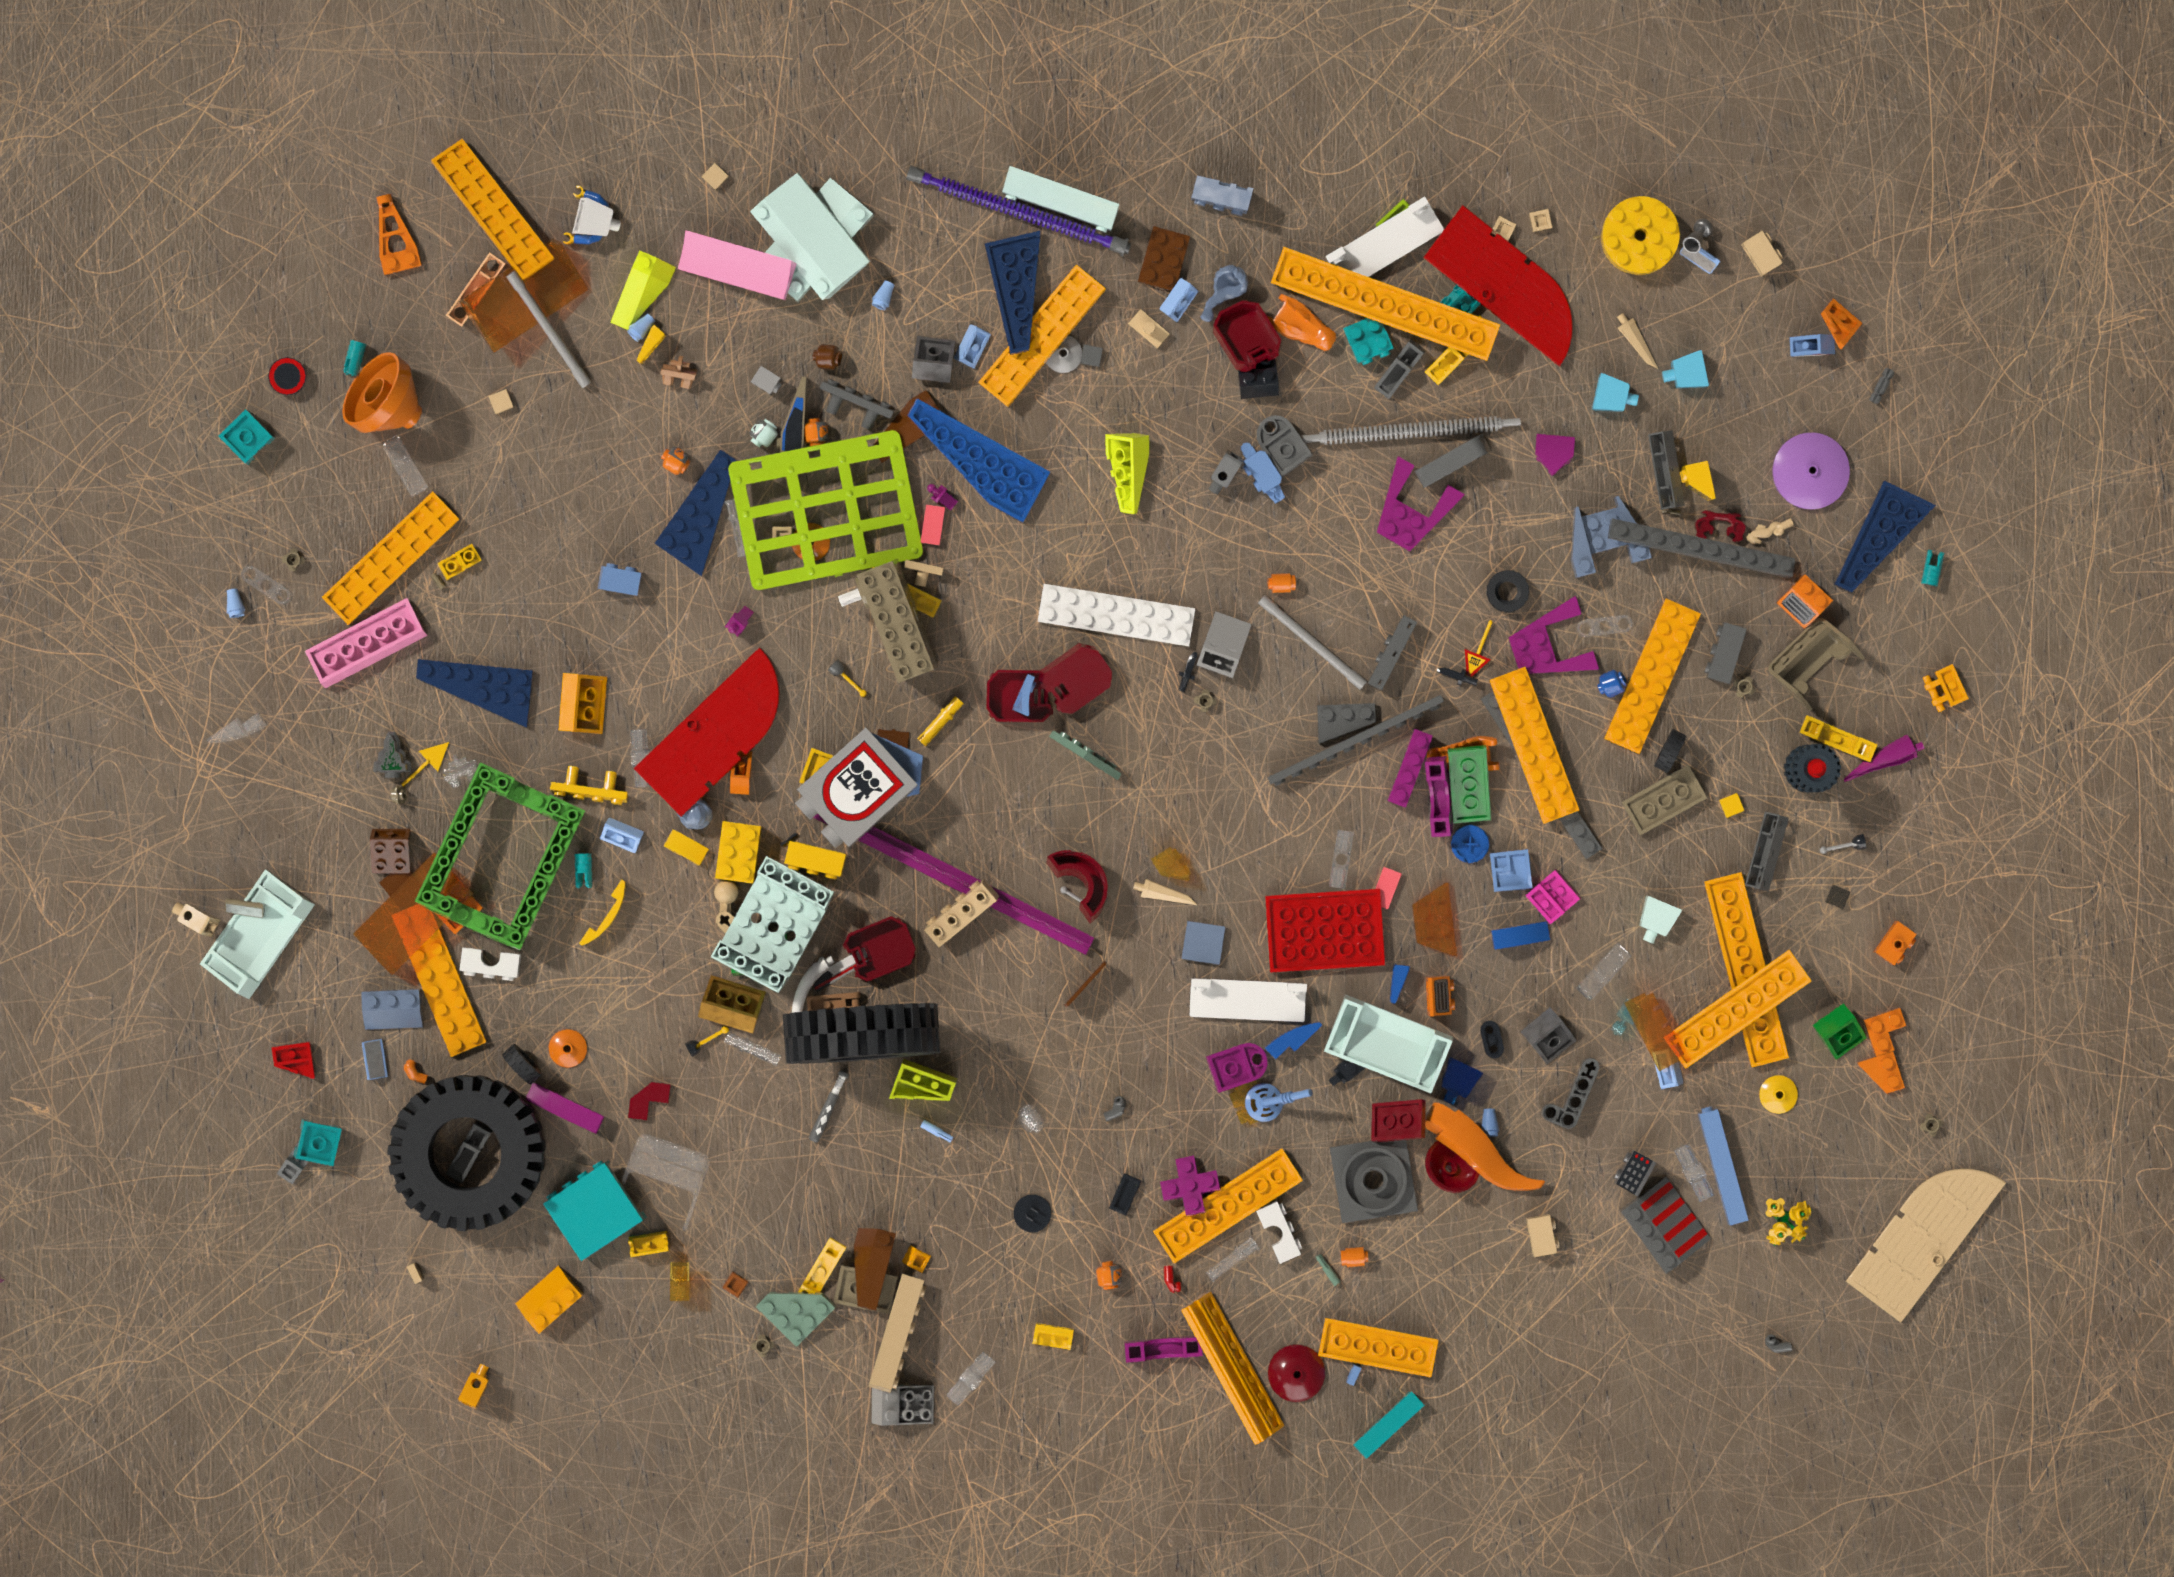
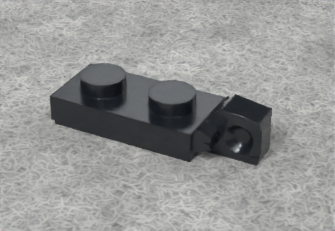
M1343 1060L1333 1070L1336 1074L1329 1079V1082L1332 1086H1335L1340 1081L1345 1084L1363 1071L1365 1067Z

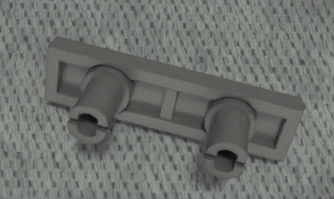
M824 380L820 386V389L832 395L826 409L828 413L836 415L842 400H848L866 408L867 412L861 426L868 430H872L878 415L881 414L891 419L895 410L891 408V404L881 401L880 404L874 401V397L868 394L863 396L857 394V390L848 386L846 388L838 386L839 382L835 380Z

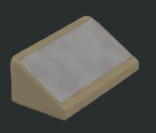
M232 898L225 899L226 913L258 918L264 917L265 903Z

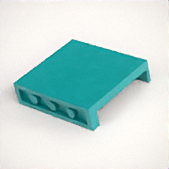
M602 1160L592 1166L593 1171L590 1173L584 1171L577 1176L578 1181L575 1183L569 1181L562 1186L563 1190L557 1194L554 1191L546 1197L547 1201L543 1203L581 1261L647 1218L644 1211L639 1212L609 1167L608 1163H610V1160L605 1163Z

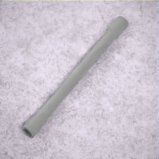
M516 270L508 274L506 278L532 312L572 371L581 388L590 384L591 380L574 359L527 290L525 283Z
M1264 595L1258 602L1267 612L1274 615L1341 672L1355 687L1360 690L1367 681L1349 668L1302 628L1268 596Z

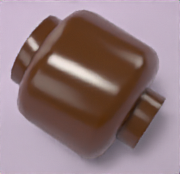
M821 344L813 352V361L816 362V366L820 369L835 370L837 366L841 365L842 352L835 345Z

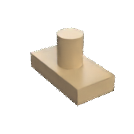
M1141 309L1128 323L1157 349L1170 335Z
M909 560L905 561L904 568L917 571L915 585L926 587L929 573L942 576L944 570L941 567Z

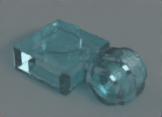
M1625 999L1616 1013V1016L1622 1020L1620 1022L1616 1020L1611 1028L1613 1034L1621 1036L1627 1027L1624 1025L1625 1022L1633 1025L1643 1009L1630 1000Z

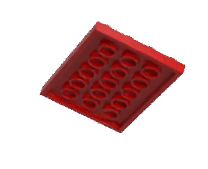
M1380 889L1265 896L1270 973L1385 965Z

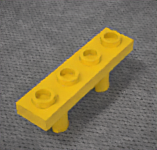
M568 766L566 782H551L550 786L551 793H554V796L557 797L572 795L574 799L584 800L587 797L592 798L594 802L609 800L612 804L622 805L623 802L627 803L628 801L627 792L615 790L617 773L612 771H606L604 788H593L577 785L579 768Z

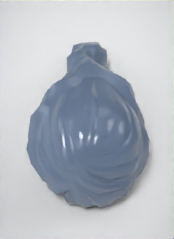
M1227 265L1215 272L1214 294L1206 302L1205 309L1200 316L1203 321H1212L1214 317L1212 308L1216 305H1220L1223 301L1234 299L1247 292L1248 277L1243 269L1234 265Z
M701 798L682 817L678 813L677 816L686 828L698 830L709 825L712 820V809Z

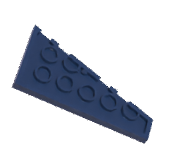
M1041 231L984 243L1010 355L1026 352L1030 349Z
M721 449L654 543L701 577L730 484L728 467L732 462L736 461Z
M1883 481L1834 585L1852 593L1936 505L1889 482Z

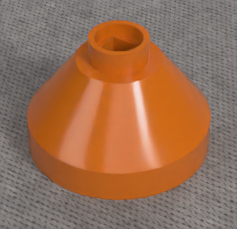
M391 352L380 354L368 362L357 374L347 391L342 409L344 421L362 433L398 429L401 427L409 429L413 427L421 417L422 407L418 405V397L409 364Z

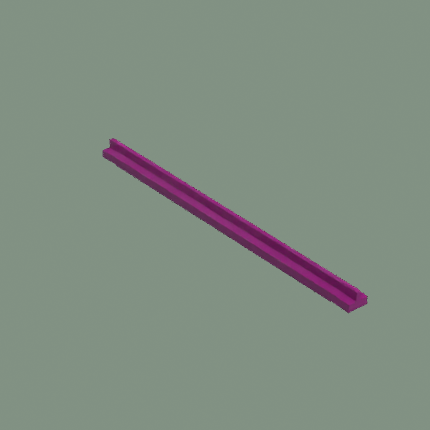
M819 814L813 817L827 824ZM874 826L858 840L965 894L971 890L969 887L975 881L981 882V880ZM991 886L999 895V898L990 907L1086 955L1094 937Z

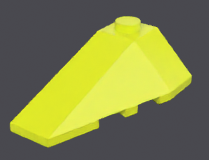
M639 250L611 323L628 330L629 326L635 323L662 291L667 288L676 267Z
M1137 433L1105 434L1107 460L1110 459L1113 470L1110 472L1111 476L1115 477L1117 485L1115 492L1120 512L1137 514L1149 458V435Z

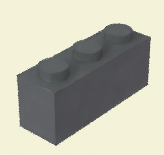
M1723 622L1722 626H1718L1715 635L1718 637L1716 644L1713 643L1710 654L1713 655L1711 663L1707 662L1704 673H1707L1706 678L1730 684L1747 630L1746 628Z

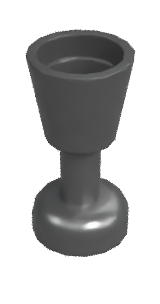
M1704 218L1698 219L1695 222L1694 232L1683 241V248L1688 253L1696 254L1700 251L1703 237H1708L1713 231L1712 223Z

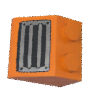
M1804 574L1778 600L1777 604L1805 629L1833 600Z
M1450 976L1426 977L1428 1016L1451 1015L1452 1010H1455V1000L1451 999V991H1454L1453 979L1450 980Z

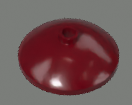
M1436 1141L1428 1149L1425 1157V1167L1429 1178L1437 1187L1450 1193H1462L1469 1190L1477 1182L1479 1173L1450 1148Z
M1300 1344L1288 1345L1277 1351L1270 1360L1268 1380L1273 1391L1281 1398L1291 1402L1306 1401L1315 1396L1323 1386L1325 1380L1324 1363L1321 1357L1318 1356V1353L1310 1347ZM1295 1371H1299L1301 1375L1300 1377L1295 1378L1293 1376V1373Z

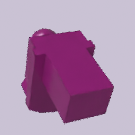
M934 484L927 486L928 492L933 494L931 499L936 503L940 502L950 511L958 503L957 500L946 493L947 488L943 485L939 488Z
M744 606L738 614L736 612L733 614L725 628H728L731 634L734 633L739 637L749 622L747 621L754 612L747 606Z

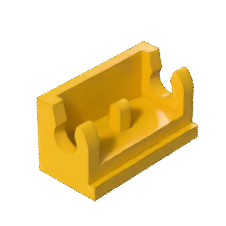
M667 1231L631 1236L628 1240L630 1257L670 1250Z
M1036 1323L1032 1344L1070 1350L1074 1329Z

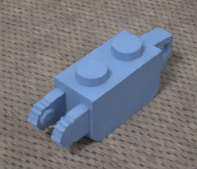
M1243 443L1240 450L1246 459L1243 461L1245 464L1243 466L1244 471L1248 476L1252 475L1255 480L1253 485L1258 492L1266 493L1275 504L1285 498L1279 485L1282 479L1281 475L1265 451H1258L1256 453L1250 443Z

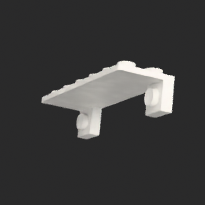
M1423 197L1373 230L1330 253L1326 258L1331 264L1369 277L1441 234L1444 228L1427 199Z
M1191 978L1190 1016L1304 1022L1307 984Z

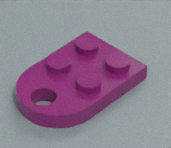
M1253 1043L1240 1044L1206 1056L1218 1093L1259 1079L1267 1068L1265 1052L1261 1047ZM1254 1054L1261 1056L1262 1060L1258 1065L1252 1061Z

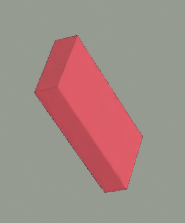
M926 505L921 543L940 546L945 507Z
M1383 867L1375 889H1380L1381 907L1388 909L1401 873Z

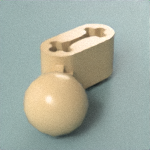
M729 880L719 882L714 889V896L720 902L716 923L725 934L735 918L731 913V903L738 897L736 884ZM721 915H723L724 917L727 915L729 916V924H727L726 922L722 924L720 922L722 919Z

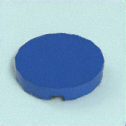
M1462 826L1452 836V852L1462 862H1478L1488 852V836L1478 826Z

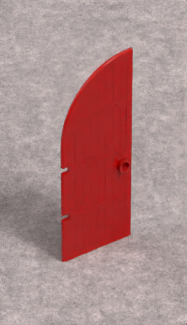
M1462 205L1423 258L1555 364L1561 366L1568 353L1573 331L1571 310L1562 289L1535 262L1531 261L1527 265L1524 262L1527 256L1497 233L1493 238L1490 235L1493 229Z
M758 648L633 768L681 817L710 790L705 785L708 781L714 786L741 760V757L737 754L742 751L746 755L763 739L770 729L778 709L779 684L774 667L764 651Z

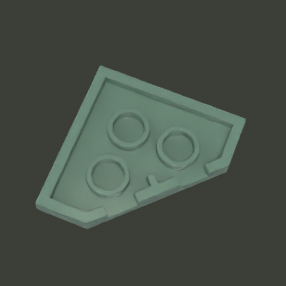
M1053 730L1050 734V738L1116 780L1120 778L1121 773L1115 770L1117 768L1116 765L1108 760L1104 763L1106 759L1097 753L1094 756V751L1087 746L1081 748L1082 743L1074 738L1070 741L1071 737L1064 732L1058 734Z
M769 1292L756 1305V1308L796 1347L837 1307L824 1293L808 1294L804 1292Z

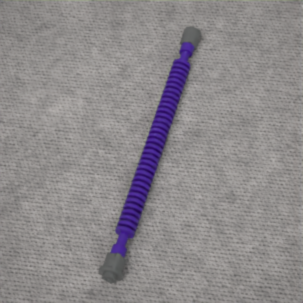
M911 165L906 180L918 184L938 186L940 192L942 189H944L943 193L949 190L948 194L951 195L953 192V196H956L958 193V198L963 195V200L967 197V201H970L972 198L971 202L974 203L977 200L976 204L978 205L981 201V206H984L986 203L985 207L988 208L991 205L990 209L992 210L995 206V211H998L1000 208L999 212L1002 213L1005 210L1004 214L1010 211L1009 216H1012L1014 213L1013 217L1016 218L1018 214V219L1024 216L1023 220L1026 221L1028 218L1027 222H1031V219H1033L1032 224L1038 221V226H1040V223H1042L1041 227H1045V224H1047L1046 228L1049 229L1052 226L1051 230L1053 231L1056 227L1055 232H1059V229H1061V234L1066 231L1065 235L1068 236L1070 232V237H1073V234H1075L1074 238L1076 239L1079 235V240L1082 241L1084 237V242H1087V239H1089L1088 243L1090 244L1092 240L1102 243V246L1119 253L1122 257L1124 253L1127 255L1129 253L1131 243H1128V238L1125 240L1116 236H1102L1096 234V229L1094 228L1090 232L1091 227H1088L1086 230L1084 225L1082 229V224L1076 227L1077 223L1074 222L1072 225L1071 220L1067 224L1068 219L1062 222V217L1058 220V216H1055V219H1053L1054 215L1051 214L1048 217V212L1044 216V211H1041V214H1039V209L1034 212L1035 208L1032 207L1030 211V206H1027V209H1025L1026 205L1023 204L1021 208V203L1019 202L1016 206V201H1013V204H1011L1012 200L1009 199L1007 203V198L1001 201L1002 197L999 196V199H997L998 195L996 194L993 198V193L987 196V191H985V194H983L984 190H980V193H978L979 189L976 188L973 191V186H971V189H969L970 185H966V188H964V183L959 186L960 182L957 181L955 185V180H952V183H950V178L945 181L946 177H943L941 180L932 177V174Z

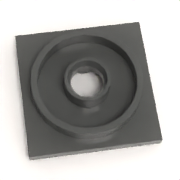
M1406 1140L1387 1142L1365 1141L1329 1147L1342 1223L1418 1211ZM1372 1170L1379 1171L1383 1175V1184L1377 1189H1371L1365 1184V1176Z

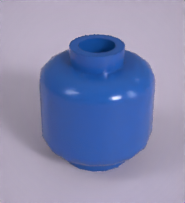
M1611 670L1602 674L1599 677L1600 683L1597 684L1602 695L1605 694L1607 697L1612 698L1625 691L1627 681L1621 671Z

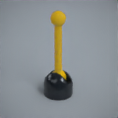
M723 1026L720 1031L700 1042L691 1040L685 1043V1046L693 1057L700 1052L701 1045L722 1033H728L729 1028Z

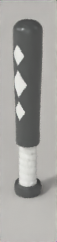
M842 1070L838 1071L839 1077L832 1092L829 1093L809 1135V1139L812 1142L818 1143L839 1097L838 1094L844 1080L849 1077V1074Z

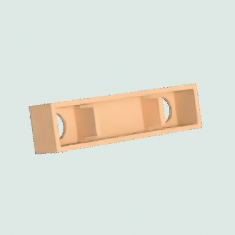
M489 252L446 316L462 327L506 265V262ZM490 260L498 262L499 267L496 271L488 269L487 264ZM463 307L466 311L465 317L457 318L455 316V309Z

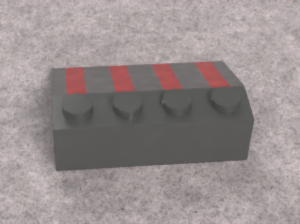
M1666 1176L1619 1210L1666 1274L1711 1239Z

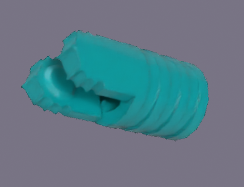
M350 340L344 364V373L346 375L357 376L363 362L367 344Z
M1932 550L1927 551L1921 584L1938 587L1944 552L1938 554L1937 566L1930 565L1933 556Z
M592 853L574 854L575 887H582L584 873L586 887L592 888Z

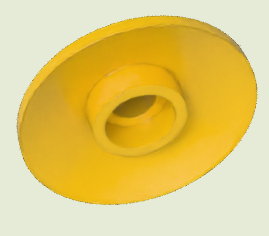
M1775 1075L1763 1082L1759 1097L1765 1109L1772 1113L1781 1114L1794 1107L1798 1098V1091L1791 1079ZM1778 1091L1783 1093L1782 1098L1776 1097Z

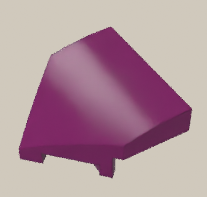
M1536 435V460L1545 466L1551 476H1554L1558 470L1570 463L1574 456L1575 437Z

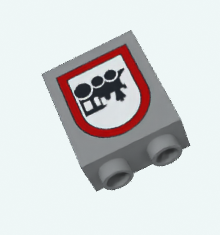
M864 728L797 789L802 797L795 804L809 820L816 814L823 818L828 825L821 833L835 848L839 847L843 842L850 848L917 788L918 785L870 731Z

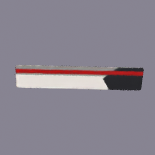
M862 948L861 950L866 962L870 961L865 948ZM857 951V957L859 959L860 964H862L863 961L861 959L859 951ZM851 954L832 965L830 970L820 976L813 984L815 990L818 992L853 972L854 967L857 966L853 955Z

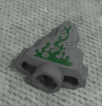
M396 732L387 733L384 740V749L378 753V760L374 762L373 772L385 773V778H401L400 773L412 772L411 762L407 760L406 752L401 749L400 739Z

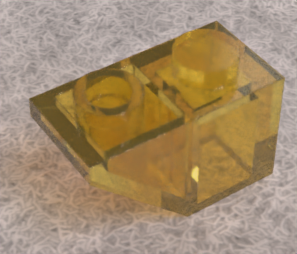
M1168 847L1151 858L1152 863L1161 876L1184 881L1190 880L1189 875H1191V872L1186 864L1182 866L1178 859L1181 856L1176 848L1172 850Z
M670 1262V1301H690V1263Z

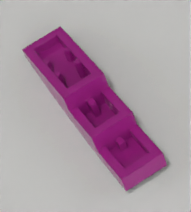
M537 1083L532 1084L525 1099L597 1134L605 1116Z

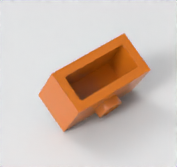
M1895 921L1873 952L1891 965L1900 964L1905 957L1903 953L1907 947L1910 949L1916 942L1914 937L1917 934L1899 921Z

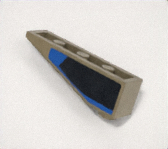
M802 377L782 428L781 438H777V449H780V452L804 448L807 377Z

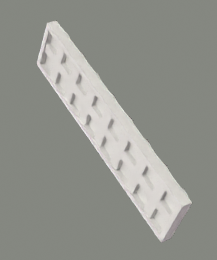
M1044 584L1038 622L1189 646L1195 608Z

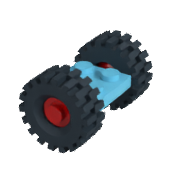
M1822 744L1796 747L1785 759L1784 775L1787 778V782L1794 789L1801 792H1824L1829 790L1837 783V779L1841 775L1840 759L1837 757L1836 752Z

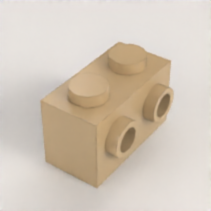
M1763 231L1741 244L1761 277L1781 265V259H1783L1779 250H1774L1771 243L1773 241L1769 234H1764Z
M1549 1214L1526 1218L1533 1256L1539 1257L1557 1253L1556 1248H1559L1558 1237H1554L1553 1229H1556L1554 1218H1551Z

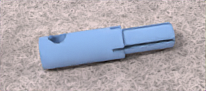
M923 1120L921 1128L948 1142L953 1140V1136L930 1122Z

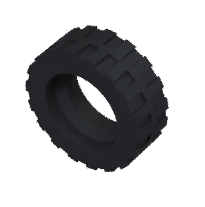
M1504 570L1496 573L1489 580L1486 595L1489 603L1498 611L1514 612L1525 605L1528 600L1529 585L1525 577L1513 570ZM1511 582L1517 587V595L1513 600L1505 601L1499 596L1498 589L1502 583Z
M1672 729L1657 757L1654 767L1668 773L1687 735Z
M512 1044L502 1054L508 1065L528 1084L532 1085L542 1075L537 1064L516 1044Z

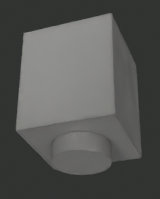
M760 366L751 380L752 384L769 395L773 392L777 393L782 385L780 383L781 378L763 366Z

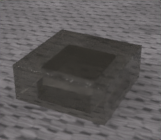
M1832 884L1825 902L1844 909L1850 891Z

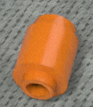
M1290 573L1271 574V578L1267 580L1268 589H1271L1272 593H1287L1296 589L1295 575H1290Z
M1363 1247L1341 1250L1342 1266H1365V1262H1368V1251H1364Z

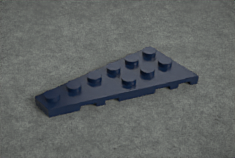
M418 659L417 679L528 728L533 670Z

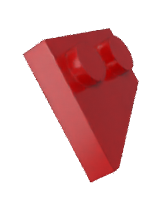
M310 1042L271 1047L274 1067L311 1079L316 1078Z

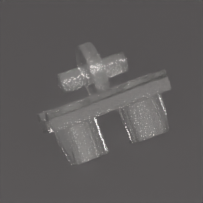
M457 754L453 755L454 761L449 762V768L443 770V777L452 788L461 785L460 776L466 775L468 782H471L478 764L476 759L467 762L466 757L459 759Z

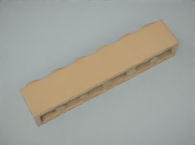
M902 1274L868 1387L891 1393L892 1388L896 1389L899 1380L896 1377L897 1370H902L904 1359H901L902 1353L907 1352L910 1341H907L908 1333H913L915 1323L912 1320L914 1315L918 1316L921 1307L917 1303L919 1297H924L926 1287L923 1286L924 1280Z

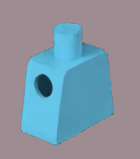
M1702 350L1673 360L1671 362L1672 369L1662 371L1663 381H1675L1676 388H1704L1709 386Z
M1601 373L1599 374L1592 410L1623 412L1626 404L1637 406L1639 395L1628 393L1630 384Z

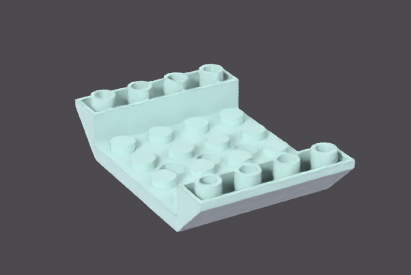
M766 856L757 872L756 880L724 938L717 944L711 958L779 993L792 975L825 915L834 892ZM755 913L762 916L761 922L753 923L751 921L752 915ZM770 923H777L779 929L776 932H770L768 930ZM787 932H794L796 938L793 941H787L785 939Z

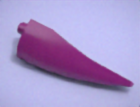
M1905 735L1874 753L1871 762L1863 761L1844 778V782L1876 770L1906 763L1917 758V752L1925 749L1922 742L1913 745L1909 736Z

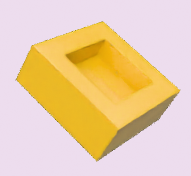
M1737 793L1719 800L1726 818L1744 811Z

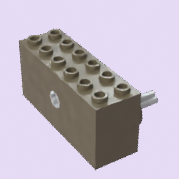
M898 559L857 574L855 580L858 589L838 596L839 602L843 607L862 600L866 608L870 609L898 683L936 669L939 666Z

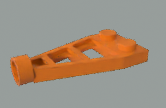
M386 194L376 197L379 205V257L384 275L422 266L418 248L393 204L392 195ZM393 216L399 228L398 230L387 232L385 219ZM400 235L406 244V248L402 251L391 253L388 249V240L391 236Z

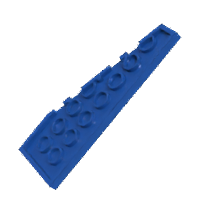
M916 399L907 416L988 504L1024 522L1050 471L923 401Z

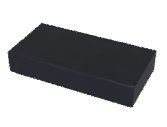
M1124 1173L1109 1209L1127 1216L1142 1180Z

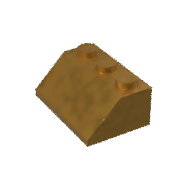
M711 975L701 1002L698 1017L753 1033L766 991Z

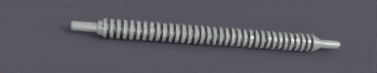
M1490 416L1488 421L1487 417H1484L1483 421L1482 417H1479L1478 421L1477 418H1473V422L1472 418H1469L1468 422L1467 418H1465L1463 423L1462 419H1458V423L1457 419H1454L1453 423L1452 420H1448V424L1447 420H1443V424L1442 421H1438V425L1437 421H1433V425L1429 421L1428 425L1427 422H1423V426L1421 422H1418V426L1417 423H1413V427L1412 423H1408V427L1404 423L1403 427L1402 424H1398V428L1396 424H1393V428L1392 425H1388V429L1386 425H1383V429L1381 425L1378 426V429L1376 426H1373V430L1371 426H1368V430L1366 427H1363V431L1361 427H1358V431L1356 427L1353 428V431L1351 428H1348V432L1346 428H1343V432L1341 429H1338V433L1336 429H1333V433L1329 429L1328 433L1326 430H1323L1319 434L1302 435L1301 437L1305 443L1320 442V444L1324 443V445H1327V441H1329V445H1332V441H1334V444H1337V440H1339V444H1342V440H1344V443H1347V439H1349V443H1352V439H1354V443L1357 442V439H1359V442H1362V438H1364V442H1367V438H1369V441H1372V437H1374V441L1378 440L1377 437H1379L1380 441L1383 440L1382 437H1384V440H1388L1387 436H1389V440H1392L1393 436L1394 439H1398V435L1399 439H1403V435L1406 439L1408 434L1409 438H1413V434L1415 438H1418V434L1419 437H1423V433L1425 437H1428V433L1431 437L1433 432L1434 436H1438V432L1440 436H1443V432L1444 435H1448V431L1450 435H1453V431L1454 434H1458V430L1460 434H1463V430L1465 434H1468V430L1469 433H1473V429L1475 433H1478V429L1479 432H1483V428L1485 432H1488V428L1490 432H1493V428L1495 431H1498L1502 427L1520 426L1521 420L1520 418L1501 419L1497 418V416H1494L1492 420V416Z

